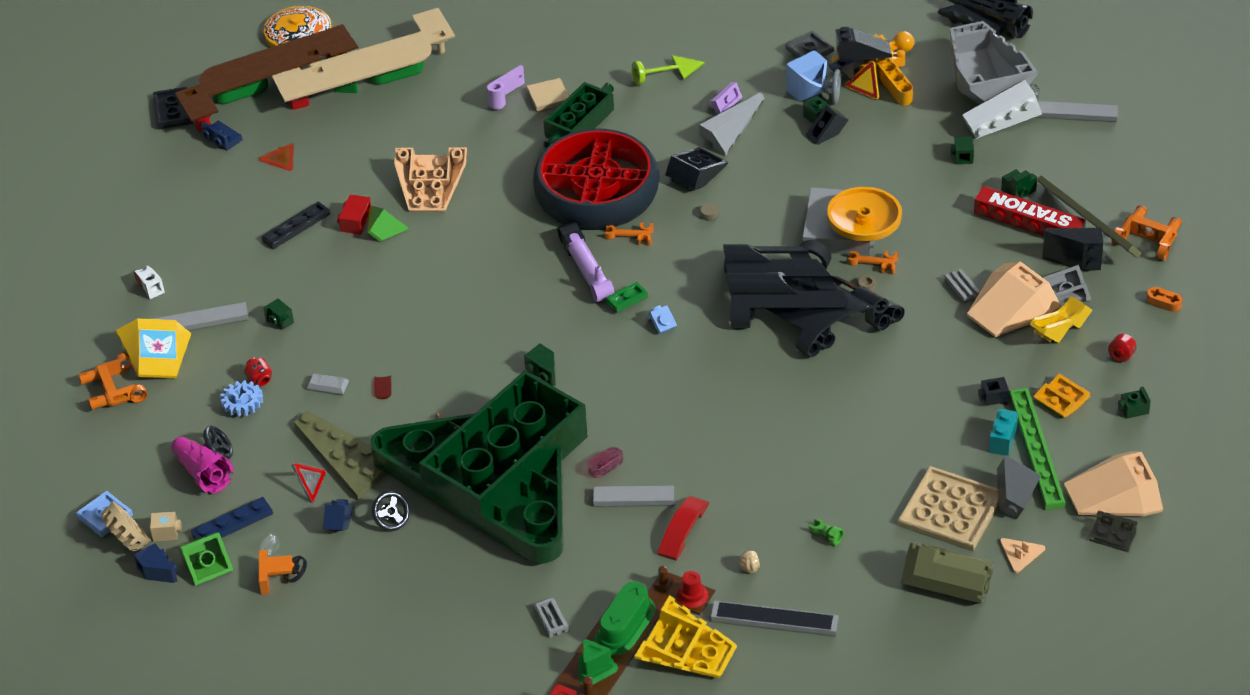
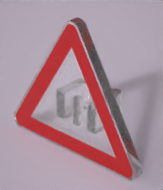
M293 463L292 468L298 478V484H301L309 502H315L325 478L326 470Z

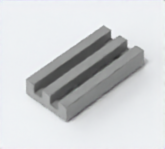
M959 269L958 273L954 271L951 272V275H945V281L963 302L977 298L980 293L979 289L962 269Z
M554 598L534 604V609L549 638L553 637L555 633L560 635L563 630L565 633L569 631V627ZM548 604L551 605L553 611L555 612L561 624L560 626L557 625L550 609L547 606ZM540 607H543V609H544V611H545L547 617L549 618V620H550V622H551L553 628L550 627V625H549V623H548V621H547V619H546V617H545V615H544V613H543V611L541 610Z

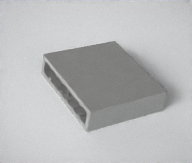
M811 188L803 241L816 240L828 247L831 253L850 254V251H856L859 255H870V249L874 248L875 240L856 241L845 238L836 233L828 223V204L835 195L844 190Z

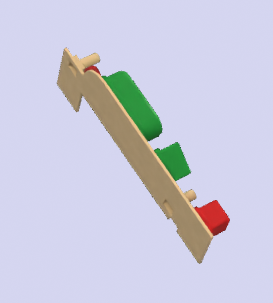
M435 8L412 15L421 32L311 63L310 68L307 69L294 68L273 75L272 78L284 101H288L291 109L296 110L310 105L308 95L334 88L336 93L357 94V82L365 78H369L372 84L383 85L417 75L424 68L423 60L431 54V44H437V51L442 54L445 52L444 42L454 38L455 34L440 9Z

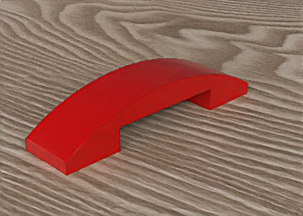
M690 496L681 504L664 534L658 550L659 556L677 561L685 547V539L696 520L703 516L709 505L708 501Z

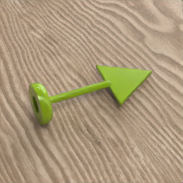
M672 55L676 65L645 70L640 61H634L631 68L632 77L636 85H642L648 73L678 69L684 80L704 65L705 62Z

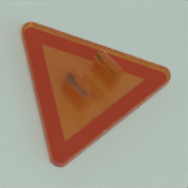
M290 143L286 146L278 147V149L260 156L259 161L292 171L294 144Z

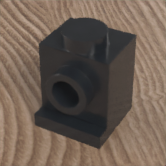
M1005 378L982 380L981 389H978L980 401L984 400L985 405L1002 402L1005 405L1009 404V388Z

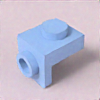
M656 306L650 310L651 312L647 319L648 321L652 320L658 334L676 328L677 324L668 306L662 308L661 306Z

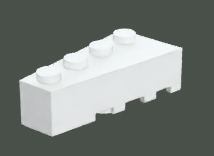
M1023 80L964 113L963 118L975 139L1042 115L1035 93L1026 80Z

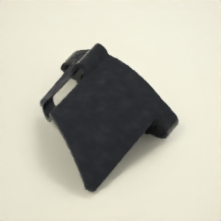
M832 276V280L839 291H843L849 300L845 308H765L803 329L795 345L799 351L810 357L818 355L821 346L828 349L834 344L835 334L831 332V325L846 316L856 312L865 313L866 322L883 331L889 327L891 320L899 322L905 314L902 306L867 288H860L837 276ZM783 278L796 291H818L812 278ZM843 284L853 289V291L850 292L842 288L840 285Z

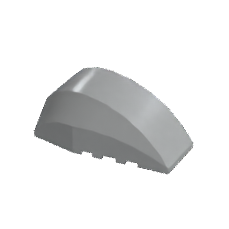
M980 21L950 28L957 88L963 95L980 105L1023 80H1026L1028 85H1030L1037 77V70L1025 53L1021 50L1017 51L1016 46L1012 43L1008 44L1002 35H996V31L985 22Z

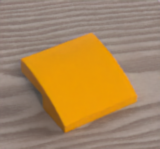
M1059 373L1049 385L1045 383L1033 398L1065 418L1090 398V392Z

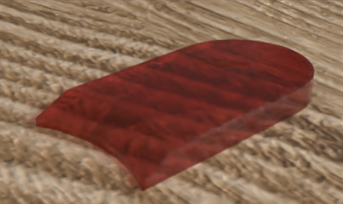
M391 375L386 377L374 376L376 398L383 400L391 396Z

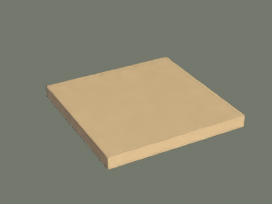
M929 466L899 517L898 526L974 551L999 506L998 489Z

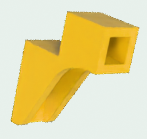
M1070 296L1068 301L1059 310L1034 318L1030 325L1035 328L1033 332L1050 343L1052 340L1060 343L1066 332L1073 325L1079 329L1092 312V309L1073 296Z

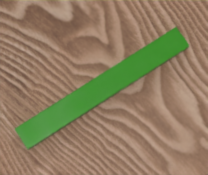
M1028 388L1009 390V399L1013 411L1018 412V427L1032 470L1041 475L1037 486L1045 510L1065 508V499Z

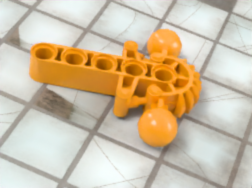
M906 31L897 33L893 41L889 42L892 58L865 60V63L858 66L860 71L869 62L874 61L877 77L894 99L903 106L910 105L913 102V86L898 68L905 66V53L912 50L915 43L913 36ZM877 34L873 35V36H876V37H879V38H881V39L886 40V39L884 38L883 34L880 35V36H878ZM838 54L833 56L831 63L839 59Z

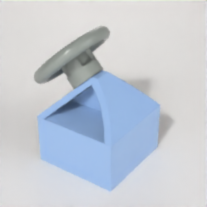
M814 50L786 64L787 92L799 102L823 92L832 93V103L837 104L840 94L841 72L839 69H836L833 80L827 79V60Z

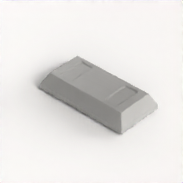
M313 373L306 389L343 395L349 380L342 377Z

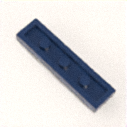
M261 497L192 529V536L197 540L219 532L221 538L272 515L273 511L265 498Z

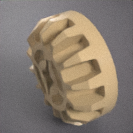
M113 501L102 511L101 519L105 526L130 551H141L151 541L138 523L116 502Z

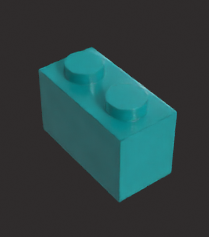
M998 409L990 434L989 453L1009 456L1017 431L1018 412Z

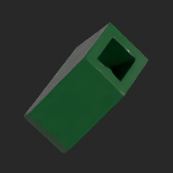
M540 343L524 355L525 369L548 384L555 386L554 352Z

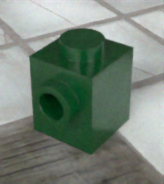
M816 95L803 102V117L814 123L826 105L830 107V105Z
M972 136L954 137V144H951V155H954L955 164H973L974 146Z

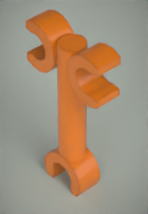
M641 222L640 230L616 229L613 225L606 226L605 239L610 240L616 236L637 237L638 245H641V242L646 240L648 241V246H650L654 225L650 223L649 227H644L643 222Z
M885 250L884 258L862 256L856 251H850L848 265L855 266L858 263L881 265V273L884 274L886 269H890L891 274L894 275L895 262L898 261V252L895 251L893 256H889L888 250Z

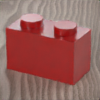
M350 194L347 201H344L343 210L337 217V223L340 225L341 232L362 234L369 219V210L372 206L370 197Z

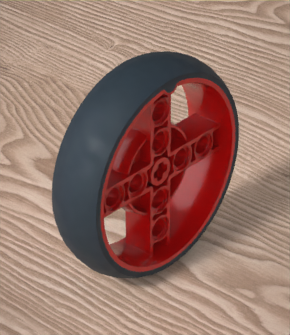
M587 129L567 134L554 141L545 149L534 169L533 187L540 205L557 221L563 224L576 222L580 229L599 230L606 229V226L610 225L617 227L626 224L641 215L652 203L658 190L660 177L658 165L653 154L637 138L611 129ZM611 157L628 161L639 169L620 168ZM585 158L578 161L575 165H567V163L572 162L574 160ZM552 188L572 189L581 198V201L564 197ZM618 192L627 193L616 199L602 201L615 196Z

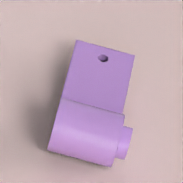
M522 65L488 84L489 107L494 110L502 109L506 105L505 95L525 84L524 68Z

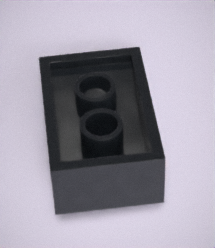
M850 27L836 29V49L839 62L892 58V52L887 40Z
M698 147L671 155L665 175L670 177L673 182L681 183L687 189L694 191L709 183L727 166L728 161Z
M1101 227L1044 229L1043 259L1068 267L1079 265L1081 271L1101 270L1103 253Z

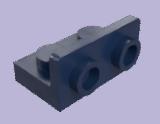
M219 120L212 125L206 122L201 123L204 138L209 139L226 151L242 141L241 134Z

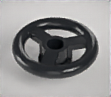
M207 426L203 431L205 441L203 446L230 459L233 455V448L229 438L219 428ZM223 449L227 454H222L219 451Z
M385 491L374 500L372 516L380 528L387 531H396L402 528L409 519L410 507L402 494L396 491ZM390 497L389 503L381 505L378 511L380 502L384 498ZM397 499L404 508L403 518L397 513V508L395 507ZM380 517L384 520L394 519L397 524L387 525L382 522Z

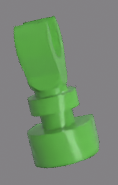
M818 518L814 519L816 526L809 524L811 533L823 534V536L829 538L830 545L834 547L843 540L845 532L842 528L826 525Z

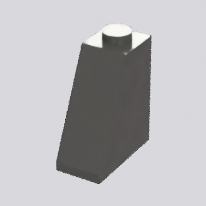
M1005 455L997 468L999 510L1017 519L1024 510L1041 475Z

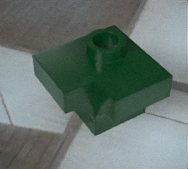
M1015 169L1002 176L1001 190L1004 193L1024 198L1037 190V176L1029 173L1027 170L1020 173Z

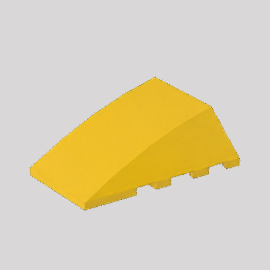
M669 595L661 609L658 622L647 641L642 642L634 658L705 676L721 678L737 645L716 629L712 630L706 625L707 622L703 619H697L690 613L688 608L684 605L682 607L678 605L675 599Z

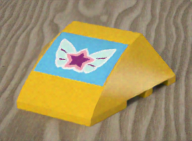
M137 318L115 331L117 337H120L122 347L127 351L129 360L138 377L177 378L191 333L176 320Z

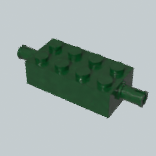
M583 82L543 121L545 137L549 138L544 142V147L547 148L554 141L567 134L595 129L614 110L612 93L614 87L611 84L605 83L602 88Z

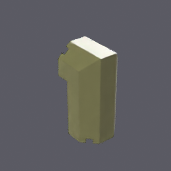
M910 542L901 583L978 603L985 602L986 598H983L982 595L983 593L988 594L993 569H989V567L993 566V561L946 551V549L923 543L922 546H919L917 542Z

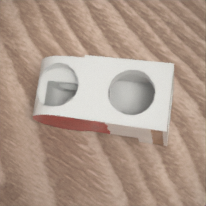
M148 265L134 271L137 283L146 291L149 299L165 293L160 276Z

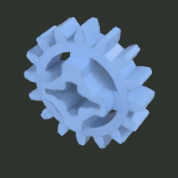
M246 380L242 384L236 381L234 386L229 384V389L224 388V393L220 395L222 408H224L225 412L230 411L231 416L237 413L238 417L242 413L248 416V412L255 413V408L260 409V403H263L262 390L259 389V385L254 386L252 381L249 384H246Z

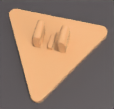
M1001 538L1000 540L1014 573H1019L1045 551L1044 545Z

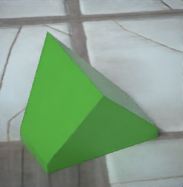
M375 206L370 207L367 232L379 242L409 230L407 226L385 209Z

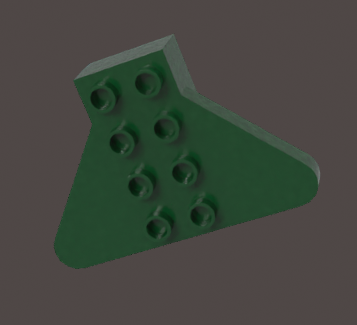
M524 370L476 413L389 426L378 430L371 437L370 444L373 461L380 470L530 561L548 563L559 558L562 554L564 547L562 460L588 437L584 403Z

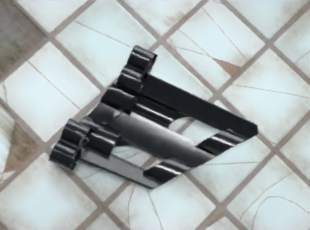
M723 244L725 255L724 272L727 274L731 296L732 328H751V321L754 320V308H845L849 303L844 292L839 291L834 285L830 273L817 259H811L808 251L802 246ZM789 253L792 259H768L762 254ZM783 278H812L818 291H796Z

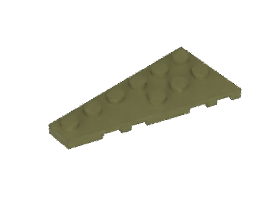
M305 411L294 421L295 428L306 441L313 445V449L320 453L332 471L345 482V486L352 490L357 500L387 474L374 464L371 445L309 411Z

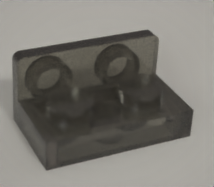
M1098 511L1096 522L1089 535V541L1129 553L1136 537L1137 522Z

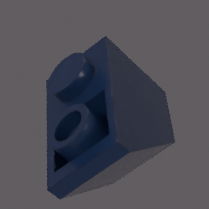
M346 499L331 500V503L325 504L323 529H348L354 504L348 503Z
M156 543L134 554L136 566L146 580L169 583L178 581L176 576L178 569L175 563L168 560L165 550H160Z

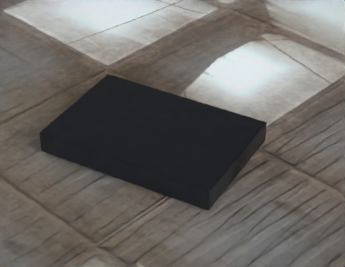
M187 87L153 92L158 129L193 124L175 95V92L187 89Z

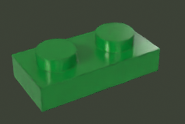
M635 282L606 297V303L618 313L648 298V292L638 282Z

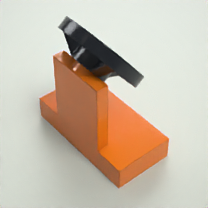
M259 550V585L261 595L270 594L269 575L283 574L284 579L289 583L298 581L306 571L307 560L302 556L292 558V555L268 557L267 550ZM300 559H302V560H303V565H302V568H301V570H300V572H299V571H298L299 568H300L299 561H300ZM289 574H297L294 578L288 579Z

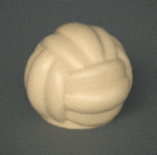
M746 551L742 554L739 560L742 570L747 573H753L760 568L756 552Z

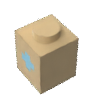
M176 512L151 513L150 530L153 542L178 540V532L181 531L182 527L181 520H177Z

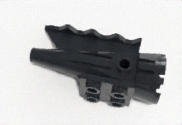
M947 0L955 5L938 10V14L948 18L954 24L961 22L963 25L983 21L996 31V35L999 36V31L1003 30L1016 38H1022L1027 33L1030 27L1028 21L1033 18L1032 7L1020 4L1017 0Z

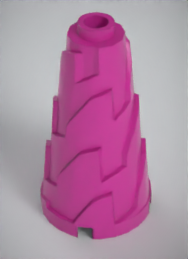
M185 437L173 440L171 450L201 490L214 494L223 490L230 483L229 475L230 473L233 474V465L226 457Z

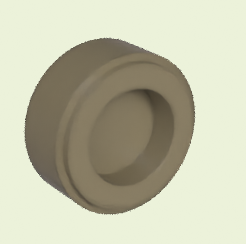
M707 203L700 209L703 219L713 220L719 216V208L716 204Z
M870 275L861 276L857 280V286L867 288L873 292L876 289V279Z

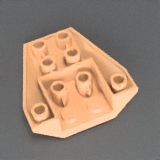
M449 147L448 155H415L413 148H395L394 164L409 212L446 211L466 166L467 147Z
M1021 261L1004 263L991 273L967 312V316L991 335L997 337L1030 325L1031 321L1036 317L1056 312L1061 308V304L1048 281Z
M1131 451L1114 455L1064 483V488L1078 515L1147 516L1163 512L1157 480L1142 452Z

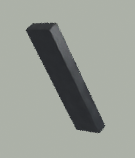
M318 201L261 236L262 241L274 250L329 216L330 209Z

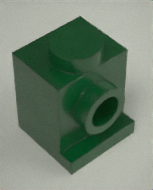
M279 298L263 307L265 320L273 325H277L281 330L294 323L292 309Z
M1140 387V390L1121 394L1120 400H1118V407L1128 419L1149 414L1151 400L1145 388Z

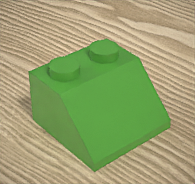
M219 532L178 547L184 566L194 585L233 571Z

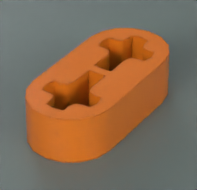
M1152 287L1147 292V302L1153 306L1173 312L1180 310L1182 307V296L1159 287Z

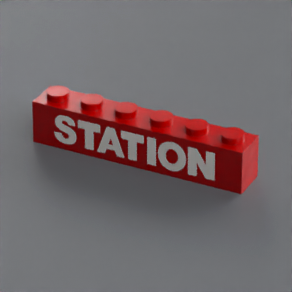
M983 186L974 199V213L1044 236V229L1085 228L1086 219L986 186Z

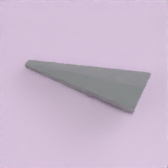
M760 92L699 124L700 136L712 142L713 149L726 156L729 148L735 144L738 135L742 134L751 121L754 112H757L760 103L764 102L763 94Z
M1079 265L1042 277L1049 282L1058 301H1068L1070 296L1079 301L1091 300Z

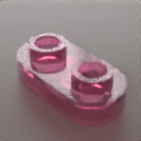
M611 447L592 458L588 462L589 474L594 477H601L623 463L622 450Z

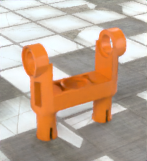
M1138 205L1133 214L1127 216L1120 228L1116 227L1114 231L1125 240L1132 233L1159 242L1157 258L1166 260L1170 246L1177 237V230L1182 225L1181 219L1177 218L1175 221L1176 217H1172L1168 225H1164L1144 218L1147 214V209L1143 206L1140 210L1141 205ZM1146 227L1152 228L1154 232L1148 231Z
M121 353L115 360L96 365L95 369L78 374L81 385L98 380L101 381L105 394L88 398L91 410L106 405L113 407L129 401L139 403L147 398V391L143 385L133 384L116 390L111 376L126 372L132 367L130 360L127 364H120L123 360H129L128 353ZM136 391H142L139 395H133Z

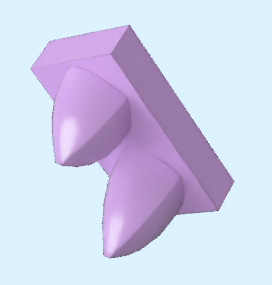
M731 82L724 89L716 92V96L708 102V106L715 110L716 115L730 109L742 98L737 82Z

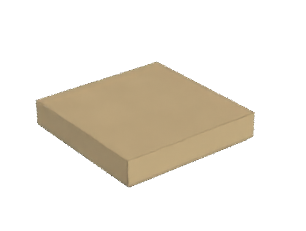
M560 78L527 86V91L537 111L558 107L569 97Z

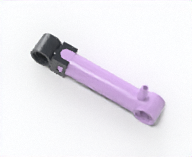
M576 222L558 226L559 239L564 244L567 254L573 257L591 289L595 302L606 300V297L615 293L613 285L609 279H606L601 267L590 252L581 229H579Z

